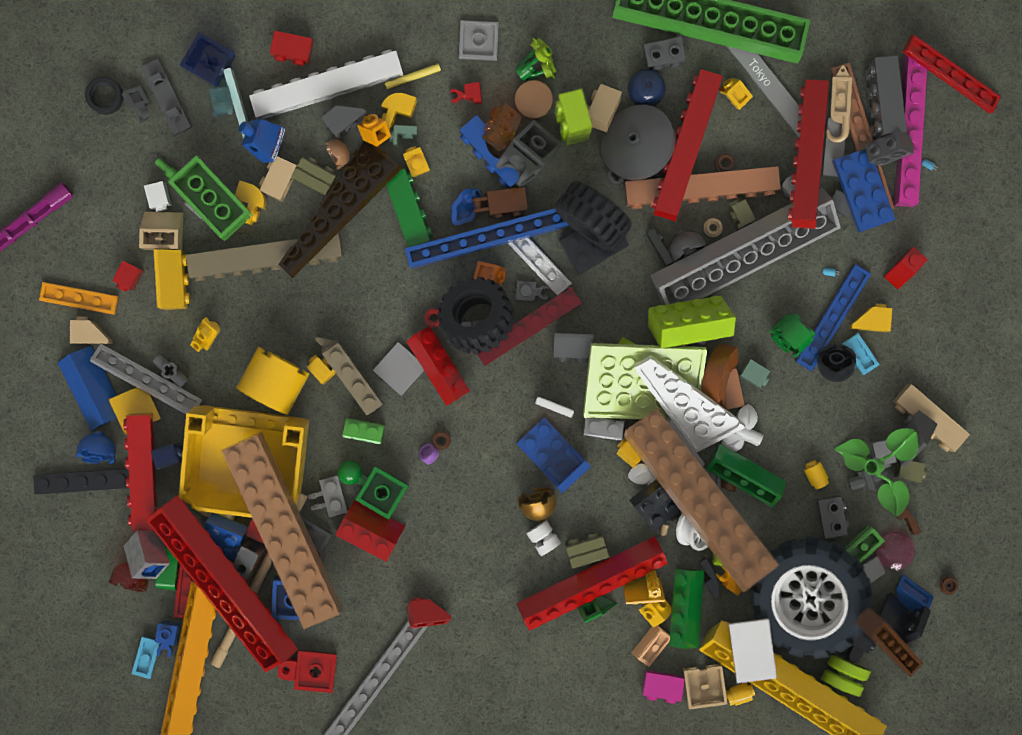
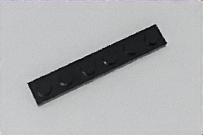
M129 469L33 475L34 494L127 488L126 477L129 476Z

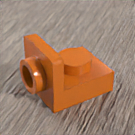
M478 261L473 278L484 277L485 280H494L495 283L502 286V282H504L506 277V269L498 265Z

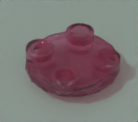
M900 532L888 533L882 537L885 542L877 548L878 559L882 565L888 569L900 570L911 564L915 555V547L910 537Z

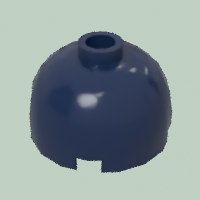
M643 69L633 74L628 82L627 91L629 98L636 105L654 107L664 97L666 86L664 79L658 72L651 69Z

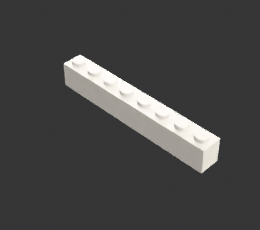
M386 50L381 52L380 56H366L363 58V61L357 63L350 61L345 63L344 67H330L326 69L327 72L321 74L314 72L305 79L294 78L285 85L279 83L271 86L272 89L256 90L252 95H249L255 117L257 119H265L404 76L397 52Z

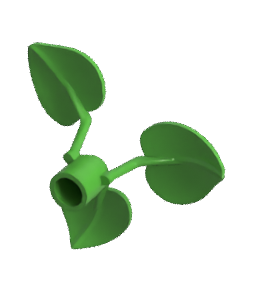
M903 428L892 432L886 440V447L892 452L882 458H868L870 454L869 446L861 439H851L837 446L835 451L842 454L845 465L853 471L865 470L867 474H876L878 478L880 477L888 482L879 488L878 500L895 517L899 516L908 505L909 489L904 482L896 481L893 483L891 479L882 475L881 472L885 468L884 461L894 454L900 461H909L916 456L918 452L917 432L910 428Z

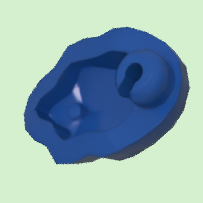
M469 188L457 196V199L451 206L450 220L453 225H462L474 219L476 213H473L475 208L471 199L481 198V191L479 189Z

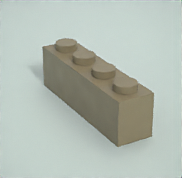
M335 339L321 349L322 355L366 415H369L383 405L377 393L338 339Z

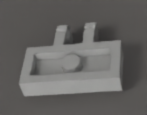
M338 475L319 480L322 491L307 495L308 499H315L322 495L324 497L325 503L314 504L311 506V511L326 507L329 517L348 512Z

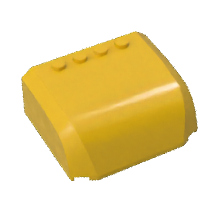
M206 405L194 406L186 413L179 498L190 504L197 511L252 518L222 450L262 432L297 507L304 475L309 420L301 417Z

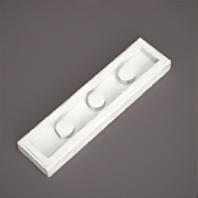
M530 238L508 243L557 296L572 284Z

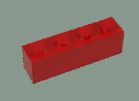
M430 326L406 341L446 406L470 392Z

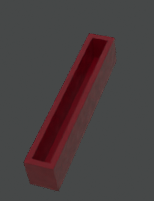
M570 287L513 324L511 333H507L508 338L505 341L502 340L499 343L500 346L497 348L494 346L490 348L491 351L486 353L484 350L480 351V354H477L484 366H487L581 305L580 299L572 287Z

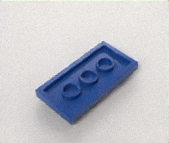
M866 149L832 161L858 233L896 220L875 164L868 162Z

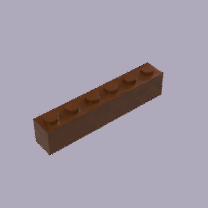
M868 607L860 613L855 623L897 667L911 677L923 664L922 661L873 610Z

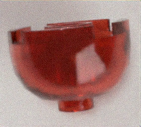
M122 562L112 570L108 583L116 587L119 583L120 586L125 587L123 589L147 592L149 579H133L128 563Z

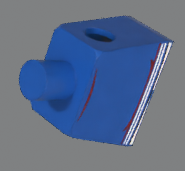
M263 119L252 120L249 123L243 121L238 129L239 132L245 135L242 142L243 147L262 163L274 162L286 129Z

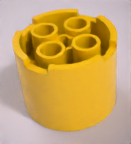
M258 346L236 388L258 402L288 415L310 373L305 370L300 372L298 366L268 351L265 354V350Z

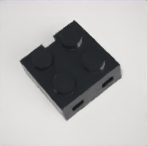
M657 479L629 500L653 532L681 511Z

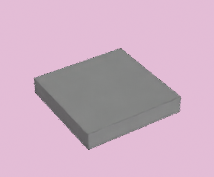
M461 20L459 59L497 61L499 22Z
M398 342L373 371L402 396L424 372V369L417 358Z

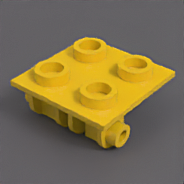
M656 570L646 574V578L635 579L623 586L626 604L665 601L661 577H657Z

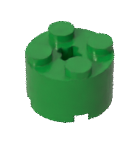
M795 313L792 315L785 314L769 330V334H774L771 338L784 352L790 351L793 353L791 356L797 358L813 342L815 333L811 328H806L801 323L802 319Z

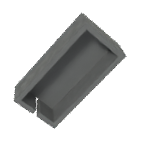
M898 56L876 57L864 69V79L868 84L866 98L870 101L868 116L872 119L870 134L871 137H874V141L897 131L907 132Z

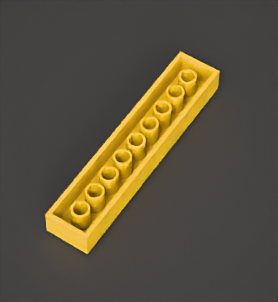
M720 621L707 632L699 650L735 673L729 622ZM773 653L776 678L750 682L831 735H883L887 726L879 718L869 715L862 707L853 705L846 697L836 694L829 686L822 685L816 681L812 675L805 674L796 665L783 660L779 654Z

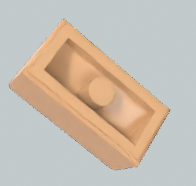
M658 625L654 628L651 627L631 653L650 667L670 642V634Z

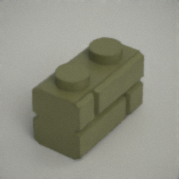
M302 157L292 174V178L325 196L338 178L334 174L335 170L326 165L324 168L318 166L319 162L311 157L307 159Z
M595 532L586 535L587 539L580 541L579 538L568 541L569 544L565 545L572 569L609 558L602 534L598 535Z

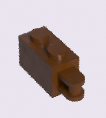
M525 187L487 191L485 197L471 199L475 208L473 213L487 212L488 217L493 216V219L505 218L504 215L512 214V217L523 216V212L528 210ZM486 201L487 208H482L481 202Z

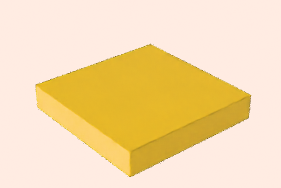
M137 387L109 399L124 435L127 434V430L123 428V420L126 419L128 414L153 413V422L161 419L150 394Z

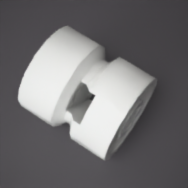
M547 520L526 533L531 542L536 543L535 548L540 556L547 554L561 544L557 535L551 533L553 529Z

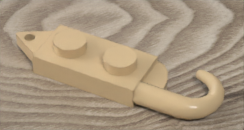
M842 65L836 76L833 77L831 119L836 123L842 124L841 135L833 137L830 134V130H826L828 139L835 143L844 141L848 137L850 128L852 77H850L844 65Z

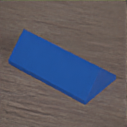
M93 346L70 353L58 362L91 431L117 419L109 402V399L117 396L105 370L90 362L91 357L95 353Z

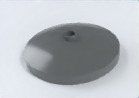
M634 105L620 111L613 117L608 131L602 134L601 154L605 164L617 176L627 180H642L655 175L665 167L674 152L676 135L673 124L661 110L649 105Z

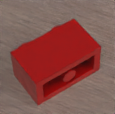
M274 31L270 54L276 61L285 62V60H290L295 65L304 66V63L310 64L314 41L312 38Z

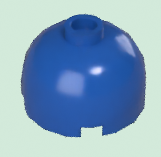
M95 431L79 441L76 450L77 459L81 456V461L91 464H101L99 461L102 460L109 461V464L115 461V444L109 437L105 436L104 432Z

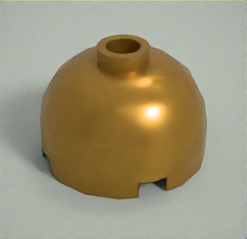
M538 487L532 489L535 493L525 495V492L518 497L517 502L522 514L527 519L544 522L554 513L557 505L554 489L551 491L550 487Z

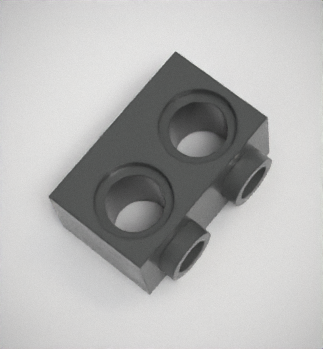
M900 131L865 144L868 162L878 166H884L914 154L911 135Z

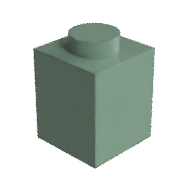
M749 359L738 376L757 388H761L762 385L765 386L768 383L770 371Z

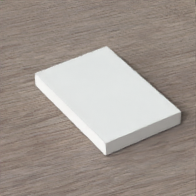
M769 619L729 623L736 682L744 683L776 678Z

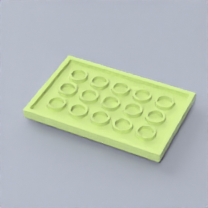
M591 343L583 408L584 418L642 419L656 408L664 418L667 417L668 414L637 373L634 364L649 356H653L701 391L707 354L706 347L673 346L661 349L657 345Z

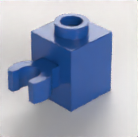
M163 620L158 623L155 643H161V646L157 649V655L160 656L162 654V649H167V657L172 656L173 648L171 645L174 646L178 643L181 623Z

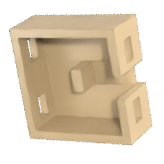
M720 663L705 665V669L700 670L698 667L682 669L689 710L727 704L723 668Z

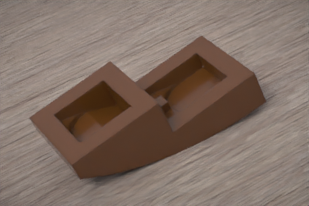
M907 509L899 516H896V519H905L910 534L922 533L916 520Z

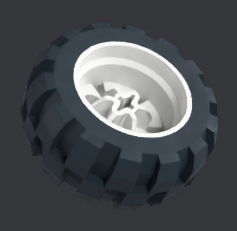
M806 536L805 539L801 540L791 539L782 543L774 551H771L770 554L778 563V566L752 586L750 604L754 608L753 617L755 620L769 619L772 644L777 648L782 646L788 649L790 655L801 658L804 655H813L815 659L830 657L831 653L836 651L843 652L853 645L854 640L863 633V630L855 621L860 613L868 607L872 609L873 593L870 578L867 577L864 571L865 567L856 555L852 556L846 551V547L835 541L831 543L821 540V537ZM801 570L804 578L798 576L795 572ZM814 571L817 574V578L810 579L807 576V572ZM822 572L828 574L824 579L820 578ZM796 580L800 583V587L794 588L790 582ZM826 581H831L834 583L835 587L832 589H828L825 587L824 583ZM781 591L793 593L791 596L781 597ZM842 593V599L836 598L832 594ZM808 594H810V596H815L814 601H812L811 599H807ZM795 599L799 601L801 605L799 607H794L791 604V600ZM827 600H831L834 602L835 606L833 608H828L825 606L824 602ZM812 609L813 611H816L818 615L816 617H811L808 614V610ZM800 611L804 614L801 622L794 619ZM823 611L831 619V621L827 623L824 622V619L822 617Z

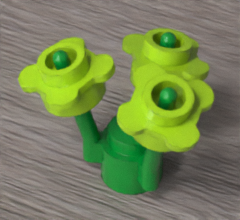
M533 37L530 45L534 49L515 68L517 74L524 81L527 78L532 80L541 74H545L546 78L552 76L555 79L554 73L557 71L551 57L553 54L551 48L545 43L544 39L541 40L538 37L536 40ZM535 54L536 58L530 62V58ZM541 61L542 70L534 73L536 69L533 65Z

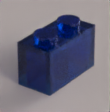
M175 443L151 451L156 469H164L182 463L183 446L180 443Z

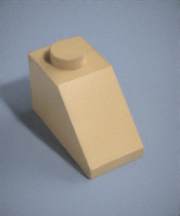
M76 317V320H70L71 344H113V340L94 321L88 320V317Z

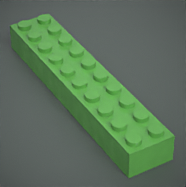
M616 0L612 17L797 64L803 55L810 25L809 19L732 0Z

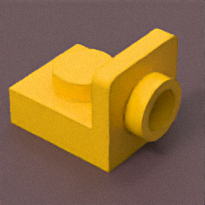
M736 78L727 79L719 89V92L726 95L735 108L739 110L753 97L741 80Z
M416 146L405 150L406 153L403 156L412 178L430 171L421 147L416 148Z

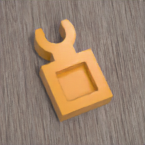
M722 566L725 570L724 574L720 576L716 573V577L723 582V586L739 596L742 591L725 567Z

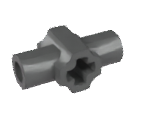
M161 353L153 360V363L162 370L161 375L166 379L173 380L180 388L184 387L190 380L180 371V366L177 363H171ZM168 367H174V374L168 375Z
M884 468L881 474L888 477L887 471ZM865 470L857 472L858 476L847 479L851 491L862 488V491L871 490L879 487L878 483L885 481L880 477L878 478L876 474H867Z

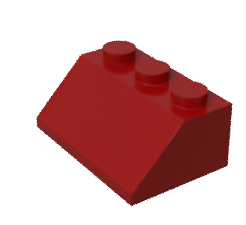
M354 500L335 535L387 562L405 525L392 518L388 520Z

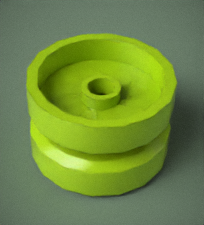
M831 654L827 663L830 667L836 669L837 672L826 669L823 671L821 680L840 691L861 697L864 686L854 679L867 681L871 671L845 658Z

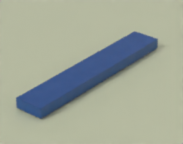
M857 264L853 265L814 329L815 336L813 337V342L797 357L795 362L813 371L817 364L820 350L828 346L872 273Z

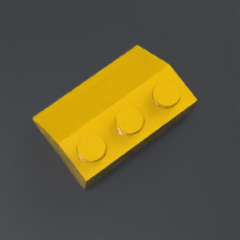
M154 250L157 308L188 309V304L191 303L190 293H187L186 286L190 282L189 274H186L185 271L187 254H184L182 250Z

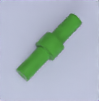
M161 158L155 161V164L165 172V176L169 179L178 173L174 167H170Z

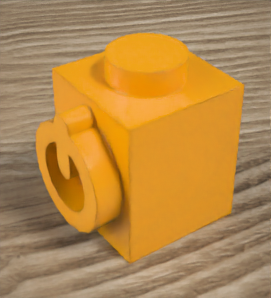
M376 114L364 116L362 122L357 124L363 141L374 146H379L391 137L386 121L378 118Z

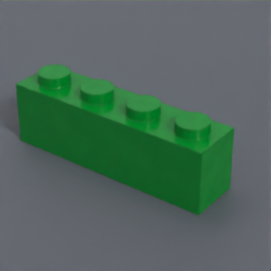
M404 168L386 186L409 248L431 242L430 238L433 235L430 227H425L423 220L427 218L423 208L419 209L417 202L420 201L417 190H412L411 184L414 181L411 173H406Z
M719 444L712 453L706 468L707 471L772 508L782 497L787 482L722 444Z
M691 568L675 569L669 646L682 649L699 648L704 570Z

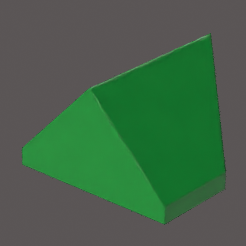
M602 595L589 603L579 606L578 609L584 622L588 623L602 616L618 603Z

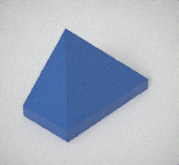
M904 574L901 575L896 587L898 600L908 610L920 609L924 606L930 609L934 597Z

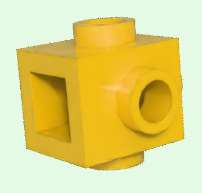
M665 600L664 602L643 603L639 611L654 628L669 617L672 613V607Z

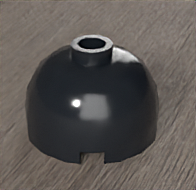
M836 344L826 346L818 354V370L828 381H845L855 371L856 354L851 348L844 345L843 347H836Z

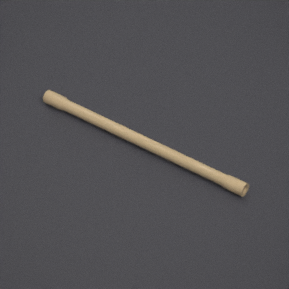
M303 493L300 494L297 506L299 512L308 497ZM268 552L250 585L251 590L256 594L273 564ZM230 627L210 661V664L217 668L221 667L236 636Z

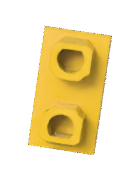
M205 317L192 338L191 347L198 352L203 348L209 350L220 332L219 325Z

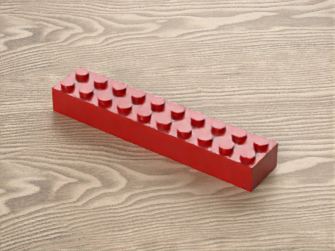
M178 495L146 519L147 523L265 673L283 664L298 650L294 641L283 631L281 624L272 617L270 610L262 604L258 595L247 585L245 578L240 576L234 564L225 557L222 549L214 543L209 532L203 529L197 517L189 511L186 503Z

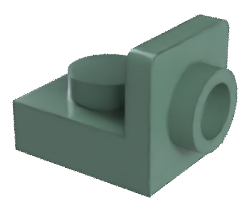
M394 125V130H390V142H393L394 147H398L399 135L402 136V139H413V136H418V127Z

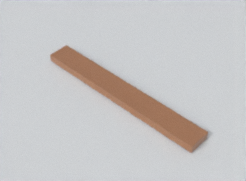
M846 63L843 65L850 77H852L849 131L855 151L858 152L866 149L865 144L874 140L870 134V127L851 65ZM842 65L831 68L833 77L836 76ZM876 165L890 206L894 209L882 166Z

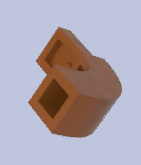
M720 343L711 354L706 365L701 392L727 410L726 385L731 371L738 364V347Z

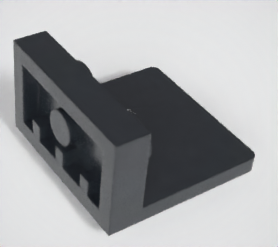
M889 593L879 616L907 644L922 637L931 610L924 606L910 612L892 593Z

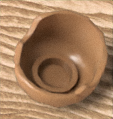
M331 139L325 143L326 145L328 144L326 149L336 169L338 170L345 166L350 159L347 145L338 139Z

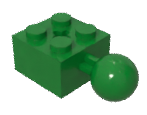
M352 460L343 462L337 471L338 478L342 483L346 485L357 483L362 486L360 493L355 499L356 501L388 520L409 487V484L379 466L374 467L369 477L362 474L360 465ZM386 488L387 496L380 497L378 489Z

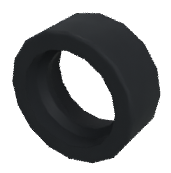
M97 77L87 85L85 99L89 107L97 113L103 115L113 114L123 104V90L111 78ZM109 85L114 89L116 97L110 106L101 107L96 104L93 95L97 87Z

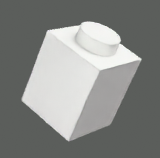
M160 181L144 186L150 209L162 212L172 205L165 182Z

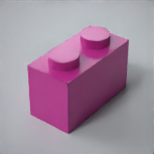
M645 670L642 694L648 700L656 701L657 698L665 699L667 703L676 704V701L681 702L685 678L682 675Z

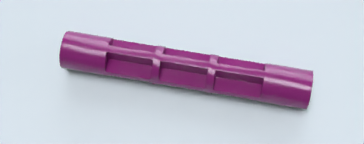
M60 182L47 192L41 200L28 210H24L19 217L6 227L3 226L1 228L0 252L11 243H15L16 239L32 227H36L38 222L54 210H58L74 197L63 182Z

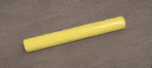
M439 63L385 82L386 88L388 90L441 71Z

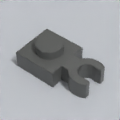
M517 281L516 300L535 302V296L542 300H548V296H543L541 291L543 289L548 290L549 286L543 285L540 288H536V282Z

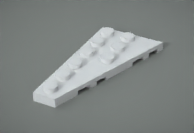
M649 356L634 364L637 373L696 453L746 428L744 422L653 356Z

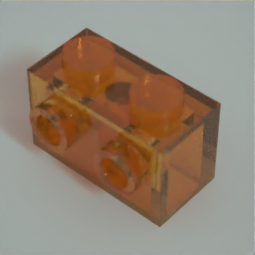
M503 103L499 107L495 106L491 110L490 120L484 126L485 131L482 136L485 141L498 151L511 144L522 118V115L507 103Z

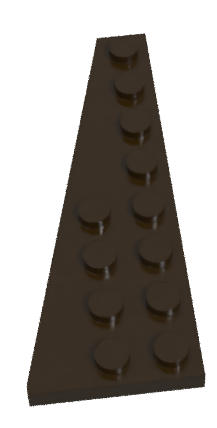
M364 141L361 148L353 153L354 158L348 166L345 165L340 179L332 184L320 202L321 207L315 215H311L309 218L311 221L306 229L301 230L297 242L290 246L278 264L292 278L402 170L400 165L378 146Z

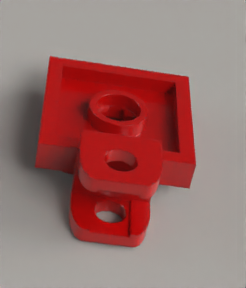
M298 650L297 659L288 658L283 664L278 666V677L282 680L295 681L294 690L333 693L337 653ZM314 666L321 670V673H318L316 677L310 672V669H314ZM284 667H289L290 670L285 671Z

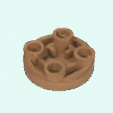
M527 81L520 85L515 93L516 109L520 115L528 119L542 118L548 114L552 107V92L541 81Z

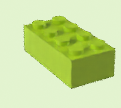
M582 89L560 94L558 101H556L554 115L556 122L561 123L559 133L562 142L566 141V145L589 140L592 124Z
M722 296L649 307L648 328L661 349L734 336L736 317Z

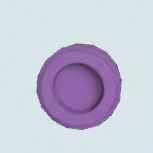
M431 443L423 445L418 453V457L428 465L432 464L439 455L438 449Z

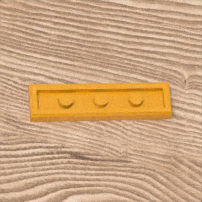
M42 282L39 301L115 315L119 296Z

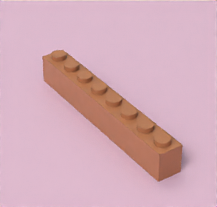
M777 166L691 175L683 201H688V204L699 203V199H707V202H714L719 200L718 197H726V200L738 199V195H745V198L757 197L758 193H764V196L776 195V192L781 189L779 168ZM665 178L625 182L626 207L631 206V209H641L642 205L650 204L652 208L655 196L659 197L660 190H657L659 182Z

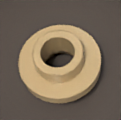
M710 218L704 223L703 229L707 236L717 237L721 234L723 225L720 220ZM711 224L716 226V231L710 230Z

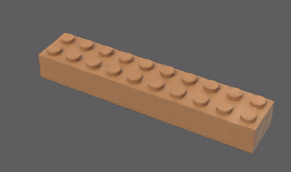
M657 408L625 431L624 438L743 592L778 566V563Z
M257 433L223 449L222 453L303 628L306 629L339 615L343 609L341 602L263 433Z

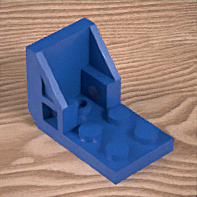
M545 418L516 443L561 493L591 467Z

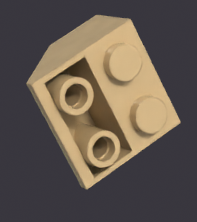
M144 212L139 231V248L143 250H182L183 212Z

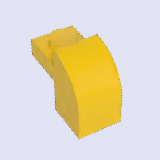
M394 93L383 101L381 107L387 110V113L384 112L381 119L386 121L389 131L392 130L397 114L412 118L417 103L416 97L404 93Z
M239 180L235 196L242 203L248 204L247 209L253 216L245 224L253 226V223L257 222L260 211H257L258 208L266 210V198L256 186Z

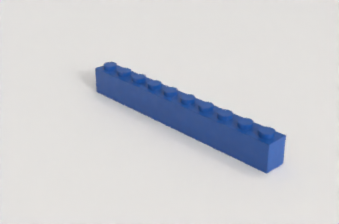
M554 208L405 248L409 267L414 269L570 227V225L558 215Z

